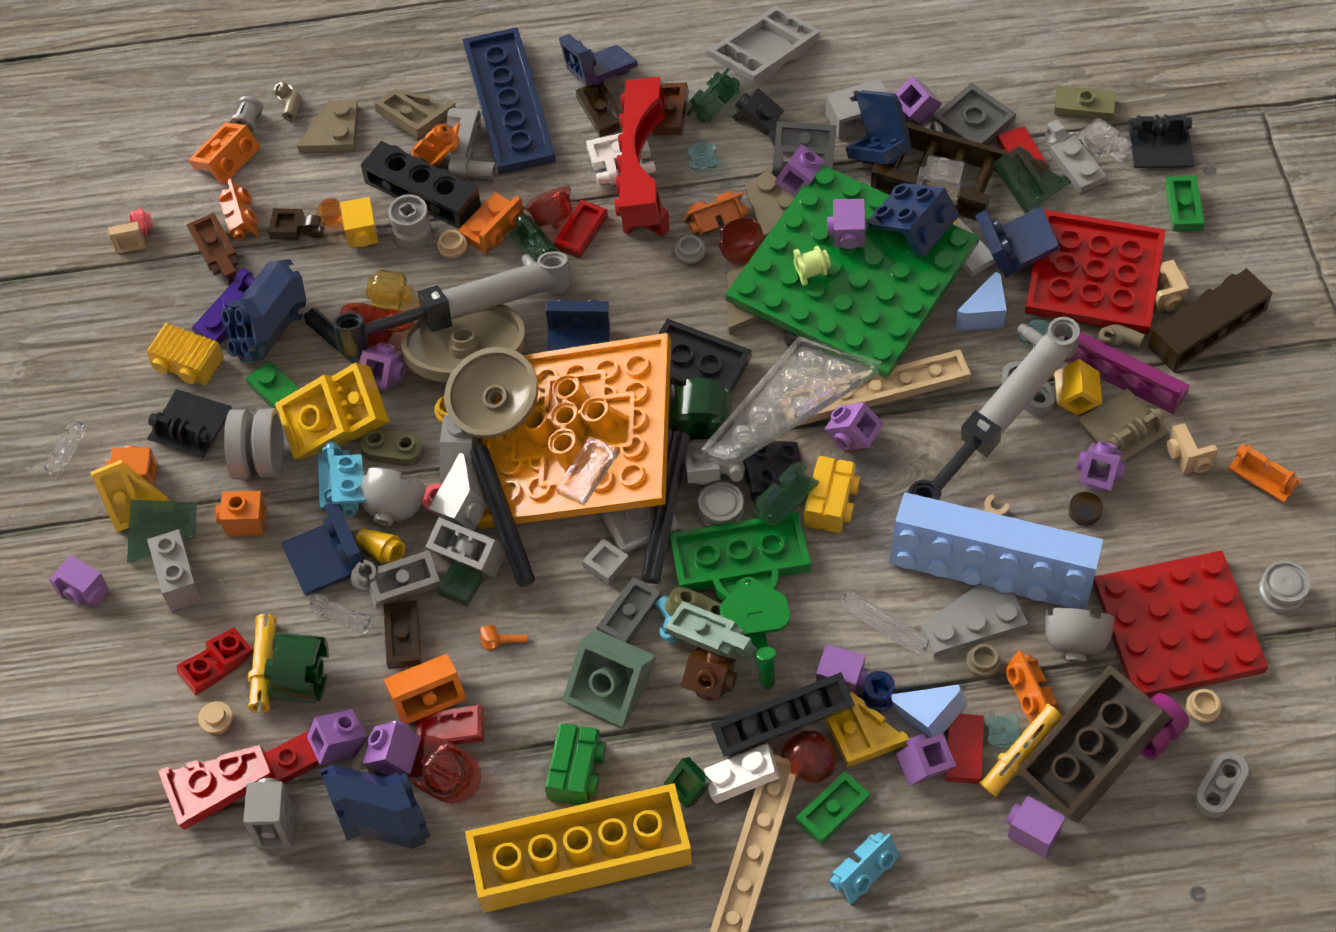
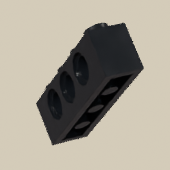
M380 141L361 163L366 184L394 198L411 194L419 196L425 201L429 215L457 229H460L481 207L478 187L471 181L462 180L452 175L446 169H439L427 163L421 157H414L404 152L396 145H389Z
M840 672L711 723L723 756L730 757L856 706L843 674Z

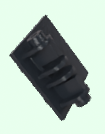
M1164 114L1162 120H1160L1159 115H1155L1153 120V116L1137 115L1136 118L1128 120L1134 168L1194 167L1189 129L1192 128L1191 117H1186V114H1182L1181 116H1171L1169 120L1168 115Z
M176 389L163 412L150 415L148 424L153 429L147 440L204 458L232 406Z
M740 438L742 448L741 459L744 460L746 482L751 485L750 498L755 501L756 505L765 504L768 501L769 495L808 498L809 487L797 442Z

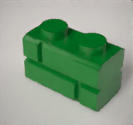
M559 724L545 784L547 799L582 805L589 803L590 794H597L599 774H595L597 762H604L606 753V742H601L600 730L584 726L578 727L571 724Z

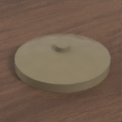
M503 304L452 319L451 327L431 332L423 319L410 322L405 327L401 336V349L406 365L416 374L439 382H447L455 367L464 358L478 350L489 347H505L522 354L526 346V333L522 318L516 311Z

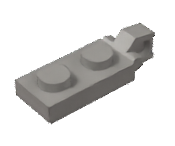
M1058 120L1048 123L1045 136L1048 139L1049 155L1077 192L1081 194L1106 183V174L1076 135L1074 136L1071 131L1066 133L1065 128Z

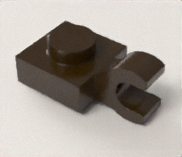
M273 208L267 232L270 239L299 240L301 233L312 238H322L325 227L320 225L321 216H305L302 209Z

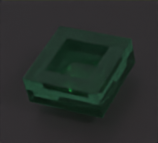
M452 562L437 587L438 595L468 607L483 581L482 574Z

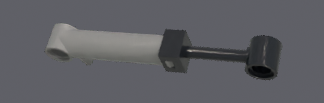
M552 251L542 254L536 262L529 254H525L521 258L524 265L522 267L445 290H441L436 285L417 291L420 307L368 323L364 322V317L359 313H343L333 321L338 352L345 356L359 355L368 348L369 335L420 319L425 321L431 332L451 327L452 319L541 292L549 294L562 293L570 287L568 258L564 253Z
M1069 317L1055 318L1050 322L1045 335L1025 324H1021L1018 327V332L1036 346L979 412L975 410L961 426V440L965 443L932 482L929 480L915 481L909 487L908 493L940 500L941 490L976 450L986 457L991 454L1001 442V435L1061 364L1077 352L1080 328L1073 319ZM1067 336L1070 339L1066 341L1058 340L1056 337Z

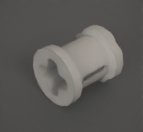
M242 96L237 103L238 110L236 115H233L229 123L248 125L247 127L252 133L256 127L254 122L263 111V105L256 98Z

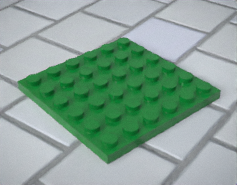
M820 164L821 169L816 173L814 179L808 186L803 185L726 292V301L888 379L978 245L979 236L952 224L925 257L916 256L903 233L871 229L867 223L874 214V211L890 195ZM833 199H864L865 247L853 249L834 248V235L827 236V217H833ZM819 246L821 251H827L831 268L827 269L826 276L819 274L807 278L808 284L803 286L794 265L793 250L799 249L800 254L813 251L814 247Z

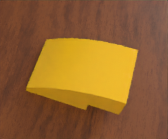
M357 362L333 376L323 375L275 403L280 413L282 426L294 460H301L322 453V449L327 442L334 441L338 443V446H341L390 422L370 366Z

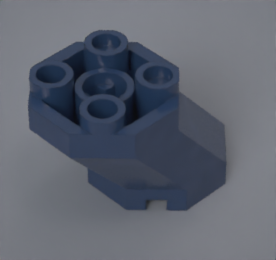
M290 259L268 262L242 298L229 301L228 308L222 309L221 318L227 328L229 338L227 341L228 352L232 357L238 356L241 362H253L264 359L289 323L302 319L303 313L298 314L299 308H303L306 305L303 279L299 271L292 272L289 266L294 265Z
M330 765L320 769L322 779L347 841L361 835L413 849L425 844L424 839L431 837L406 773L399 776L397 772L383 778L337 765Z

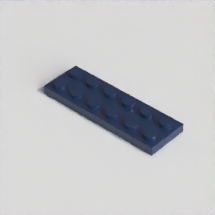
M518 27L462 39L499 175L556 162L555 152Z

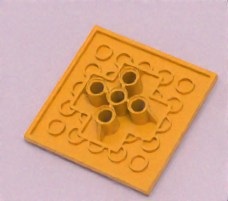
M668 333L523 355L534 368L538 378L539 390L536 404L528 418L516 429L502 436L482 438V444L489 449L515 524L665 505L671 338ZM498 398L494 404L500 403L502 398ZM489 505L477 525L479 529L496 527Z

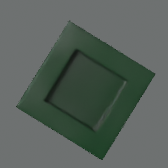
M686 757L680 760L663 784L675 783L679 801L685 808H689L696 804L712 781L690 757Z

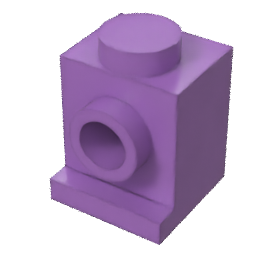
M72 555L65 560L49 579L60 597L66 596L75 604L83 602L91 608L103 600L106 591L109 589L100 572Z

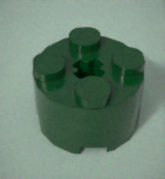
M706 378L686 379V385L678 388L675 384L671 385L669 391L668 429H672V432L684 431L688 433L690 440L714 439V444L722 443L723 436L731 429L730 388L722 389L718 387L717 380Z
M275 633L273 638V658L266 660L264 678L271 680L269 698L272 700L316 704V701H321L328 674H323V658H329L327 639L311 635Z

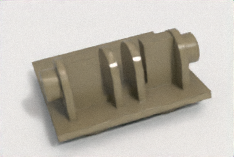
M1128 388L1078 419V422L1097 442L1104 441L1117 446L1116 450L1123 451L1120 460L1122 462H1125L1169 434V431L1162 425V421L1165 419L1162 410L1159 408L1148 410Z

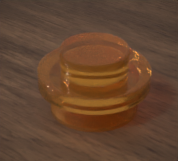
M328 198L319 204L317 215L321 216L320 223L322 225L333 227L343 222L339 200Z

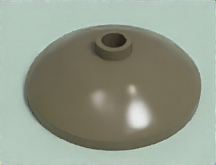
M489 347L478 350L464 358L452 371L447 381L444 394L447 413L460 430L471 436L480 438L502 436L520 426L532 412L538 397V378L530 362L515 350L505 347ZM498 398H502L500 403L494 404Z

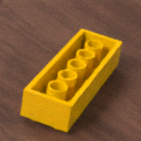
M675 783L465 831L477 895L483 913L692 864L691 847Z

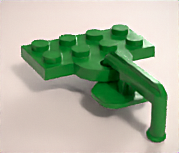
M798 512L670 533L669 540L679 587H686L694 591L714 589L717 597L722 601L720 616L736 622L738 627L744 630V636H750L753 646L757 648L754 658L760 684L766 690L772 689L775 685L774 659L776 651L768 647L766 633L781 631L787 627L790 621L787 599L784 594L777 591L778 579L781 576L811 572V562Z

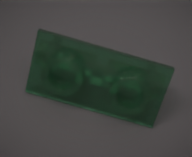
M727 68L722 74L717 71L707 82L709 88L705 92L701 89L697 91L689 101L692 107L686 114L687 116L695 111L699 121L703 123L711 121L723 107L716 98L726 105L739 92V80L734 77L730 78L727 75L731 69Z
M522 214L516 218V230L510 232L509 235L524 255L529 254L537 262L538 258L544 253L559 252L538 223L530 216Z
M792 463L778 478L781 484L780 488L773 483L761 496L756 498L757 503L754 505L756 511L753 515L776 526L819 484V481L805 475L808 469L803 463Z

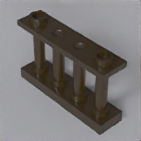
M905 122L909 131L912 148L924 152L916 173L899 169L905 154L897 157L898 160L895 163L887 166L875 163L871 171L870 187L888 195H891L892 190L896 186L903 183L944 187L959 215L977 221L975 215L985 210L988 212L990 195L984 194L993 171L1001 174L1005 173L1008 151L996 146L985 145ZM936 155L953 160L944 182L927 177ZM964 163L981 168L973 190L956 186Z

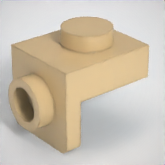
M1174 259L1162 262L1158 277V283L1162 290L1157 292L1154 303L1156 314L1165 311L1173 312L1183 306L1189 289L1186 275L1183 270L1178 269Z
M1185 423L1172 427L1170 438L1167 441V450L1170 457L1176 459L1183 475L1192 472L1202 473L1210 469L1214 465L1218 454L1216 445L1198 449Z

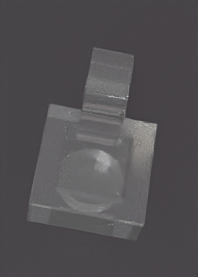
M1100 118L1095 119L1078 133L1079 141L1098 156L1107 152L1120 163L1130 156L1126 152L1131 147L1130 141L1120 137L1121 132Z

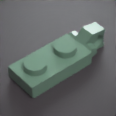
M685 601L681 602L664 628L669 635L719 656L723 655L729 658L733 652L739 657L750 660L757 650L753 646L751 638L744 636V630L739 628L736 622Z

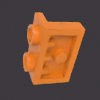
M225 122L188 161L194 169L212 172L219 184H226L260 149V145L247 125Z
M495 192L458 231L465 236L468 244L487 255L494 246H498L503 241L504 236L513 227L518 226L524 216L522 199L515 196L509 201Z

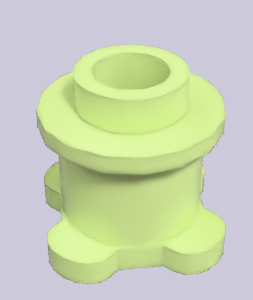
M819 246L814 247L813 251L800 254L799 249L793 250L794 265L803 286L808 284L807 278L819 274H822V276L827 275V269L831 268V263L826 250L821 251Z

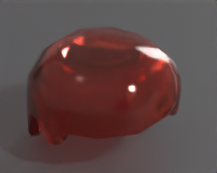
M739 218L730 221L721 228V242L718 244L722 256L727 261L747 263L765 239L759 222L753 218Z
M815 730L801 731L783 744L781 758H787L790 761L791 774L798 775L806 782L820 783L833 774L837 764V757L832 743L824 734Z

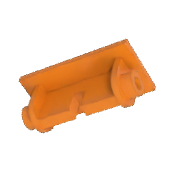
M447 124L435 125L425 136V139L422 138L412 148L411 155L421 157L433 166H440L445 156L449 152H455L460 143L458 133L461 124H456L452 129Z
M229 179L230 189H224L219 197L224 216L227 217L226 224L229 235L236 241L243 240L245 235L250 232L257 238L260 237L257 228L259 220L252 210L250 204L252 197L249 191L244 186L240 187L233 180Z
M729 191L719 195L716 198L717 201L709 204L701 201L690 206L689 211H687L684 217V222L692 220V223H689L692 235L698 234L700 236L718 229L719 225L716 217L719 216L724 226L744 220V216L748 215V209L745 204L740 205L739 203L743 196V191L733 194V191Z
M1242 444L1236 452V458L1228 466L1229 470L1283 503L1302 480L1295 476V471H1289L1276 462H1272L1268 457L1254 450L1252 445L1246 446Z
M1019 650L1003 669L1015 691L1023 712L1031 724L1047 704L1051 705L1058 712L1060 705L1050 686L1042 688L1039 686L1047 680L1038 664L1037 658H1032L1031 654L1024 655L1022 650Z

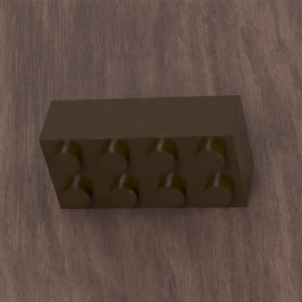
M1110 664L1016 771L1068 819L1079 823L1168 723L1172 716Z

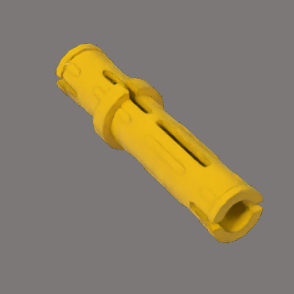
M260 614L255 618L256 627L252 670L248 673V682L251 684L248 709L255 713L258 710V700H261V713L268 712L271 706L269 698L271 680L264 678L266 660L272 659L274 653L273 638L276 631L277 618L271 614H268L267 626H264L265 614Z
M1047 704L1006 753L1001 752L997 757L999 761L979 784L996 798L1015 774L1017 776L1020 775L1016 770L1059 723L1063 716L1055 708ZM1040 726H1044L1041 732L1034 738V740L1028 745V747L1024 748L1023 746L1038 730V728ZM1017 753H1019L1020 756L1016 759V761L1003 774V776H1000L999 774L1001 773V771L1007 766V764L1013 759V757Z

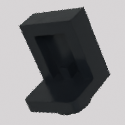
M757 88L750 95L744 93L734 105L737 111L732 118L737 121L744 116L762 133L766 134L784 110Z

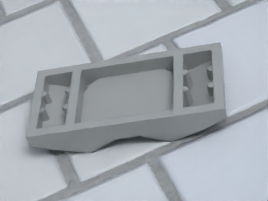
M774 6L710 48L707 56L752 82H763L770 80L780 67L789 60H799L819 38L821 31L781 8Z

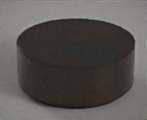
M1077 493L1070 501L1069 516L1079 525H1093L1101 517L1103 504L1100 498L1093 493Z

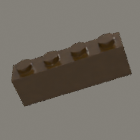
M1247 268L1237 275L1231 274L1214 290H1206L1197 301L1190 305L1185 304L1181 306L1175 315L1169 319L1158 321L1151 329L1148 348L1174 372L1267 311L1273 292Z

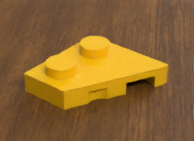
M122 460L91 472V476L116 533L175 509L172 500Z
M850 692L856 707L825 719L847 768L907 746L905 741L909 739L905 732L901 731L899 733L885 722L886 718L874 709L868 708L865 702L853 692Z

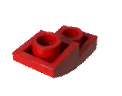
M233 627L206 642V650L178 664L177 673L196 696L234 671L253 654V649L237 629Z

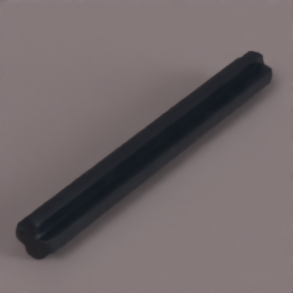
M673 431L667 452L665 505H657L655 508L641 579L647 584L656 585L661 579L690 440L688 433L684 431Z
M480 444L471 449L470 455L516 584L520 587H527L534 583L535 577L489 449L484 444Z

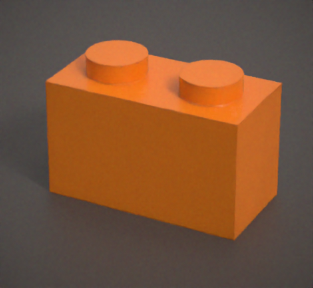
M448 654L384 679L398 717L405 724L412 723L467 700L457 671Z

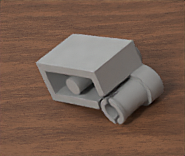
M429 550L378 566L377 571L371 561L364 560L363 564L359 562L355 566L351 574L353 587L358 591L369 592L374 609L383 607V604L396 603L435 590L440 583Z

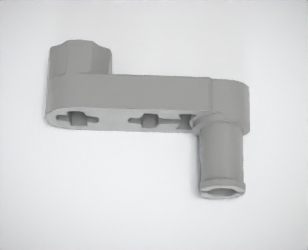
M449 108L447 114V125L449 128L452 129L458 123L461 125L458 133L460 143L455 152L451 153L448 171L462 180L478 178L494 181L497 170L496 162L472 160L481 126L480 110Z

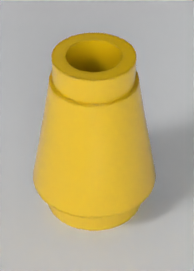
M362 528L356 536L357 546L361 547L382 565L400 560L404 556L405 544L399 536Z

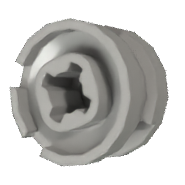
M715 482L702 490L698 499L700 522L704 527L743 521L744 500L742 493L736 486L726 482Z
M1282 560L1274 562L1266 568L1258 586V596L1261 603L1274 613L1285 615L1294 613L1302 607L1310 590L1311 580L1308 573L1300 565L1292 561Z

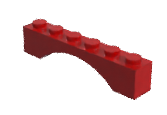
M660 76L626 80L625 93L620 95L621 107L624 113L619 115L623 134L618 135L619 149L622 155H617V166L621 175L616 177V188L619 198H615V211L617 216H622L625 228L661 224L662 202L656 181L642 168L640 159L647 138L665 118V94Z

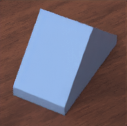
M995 272L958 309L955 327L961 332L1004 328L1007 309L1001 275Z
M960 685L891 695L892 702L899 715L928 737L944 733L967 706V699Z

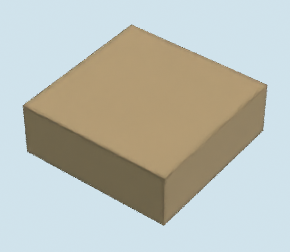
M138 222L108 227L109 236L116 253L146 248L145 238Z

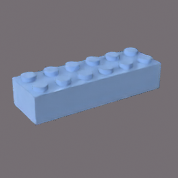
M904 492L895 521L889 564L932 574L936 577L965 582L969 585L982 584L994 587L1002 593L1014 592L1015 595L1035 601L1051 603L1065 608L1086 610L1103 539Z

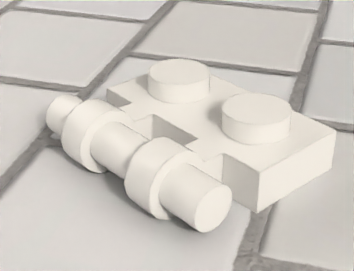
M619 134L586 141L593 169H606V172L596 174L598 185L610 183V186L616 185V177L621 175L619 170L616 169L617 155H622L618 143ZM646 140L641 153L640 165L647 174L656 172L654 161L642 163V159L651 157L650 148Z

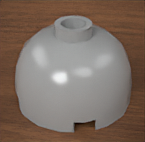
M369 468L367 473L363 472L360 491L365 498V502H362L361 505L368 514L374 517L373 521L383 526H392L393 522H404L411 519L417 513L424 499L425 485L412 476L410 482L401 479L402 472L385 468Z
M1053 608V611L1047 609L1045 615V635L1049 644L1056 651L1066 654V661L1086 663L1087 656L1099 655L1110 644L1115 618L1110 614L1102 612L1100 619L1094 618L1091 610Z

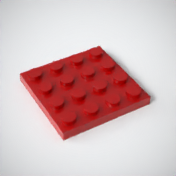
M1044 210L1060 245V249L1034 262L1025 313L1050 318L1069 317L1075 322L1102 327L1119 324L1140 333L1149 334L1166 229Z
M1222 550L1094 577L1093 585L1103 613L1110 614L1115 618L1112 639L1125 676L1147 696L1153 697L1158 693L1168 694L1266 673L1268 665Z

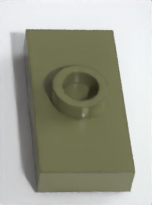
M1057 85L1054 114L1113 121L1116 92Z

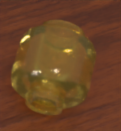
M383 269L378 270L375 275H370L368 279L366 299H370L371 305L374 308L398 312L402 309L404 303H410L413 286L408 285L407 277L403 273Z

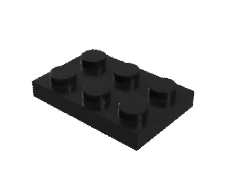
M668 318L658 333H668L671 338L670 384H675L678 387L686 385V379L706 378L717 380L718 387L722 389L729 387L732 393L752 357V350Z

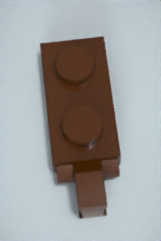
M215 213L186 224L209 270L213 272L214 276L221 273L229 287L236 276L234 267L238 266L239 262L237 254Z

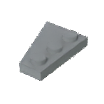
M978 584L921 625V632L932 657L936 658L1027 629L1028 622L1014 592L1002 593L994 587Z

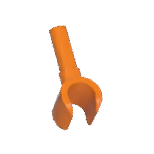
M486 625L480 628L481 635L479 637L482 646L489 651L498 648L501 644L528 643V635H498L495 625Z

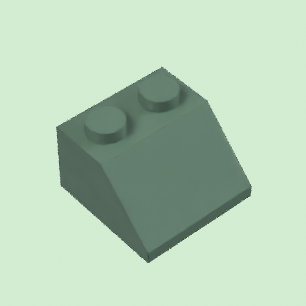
M595 630L580 641L562 701L623 727L647 686L656 655Z

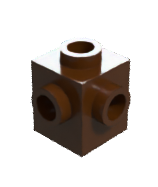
M697 647L688 657L680 687L696 692V695L702 699L719 700L727 691L731 692L735 686L738 673L733 671L736 659L724 657L723 655L719 656Z

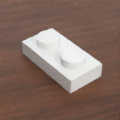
M768 743L704 769L705 774L712 781L708 789L711 799L716 804L779 779L773 750Z

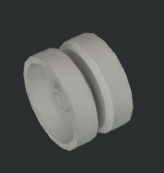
M259 408L254 417L248 409H230L228 411L224 431V448L227 470L232 479H250L255 470L262 479L280 477L283 468L284 438L281 416L278 409Z

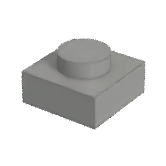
M603 538L582 561L583 568L609 585L629 563V555Z

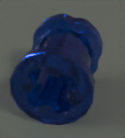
M884 671L870 673L864 682L863 701L870 709H874L879 713L886 712L893 704L891 695L895 690V681L890 674Z

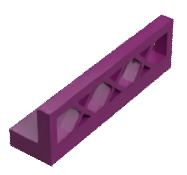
M1082 332L1079 334L1077 352L1071 358L1065 360L1068 363L1079 359L1099 371L1100 379L1123 390L1128 388L1135 396L1171 414L1175 413L1190 386ZM1065 336L1064 341L1069 340L1070 338Z

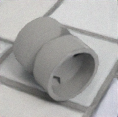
M412 194L402 195L393 200L388 208V215L396 244L401 249L407 251H417L427 246L432 239V228L425 201L419 196Z

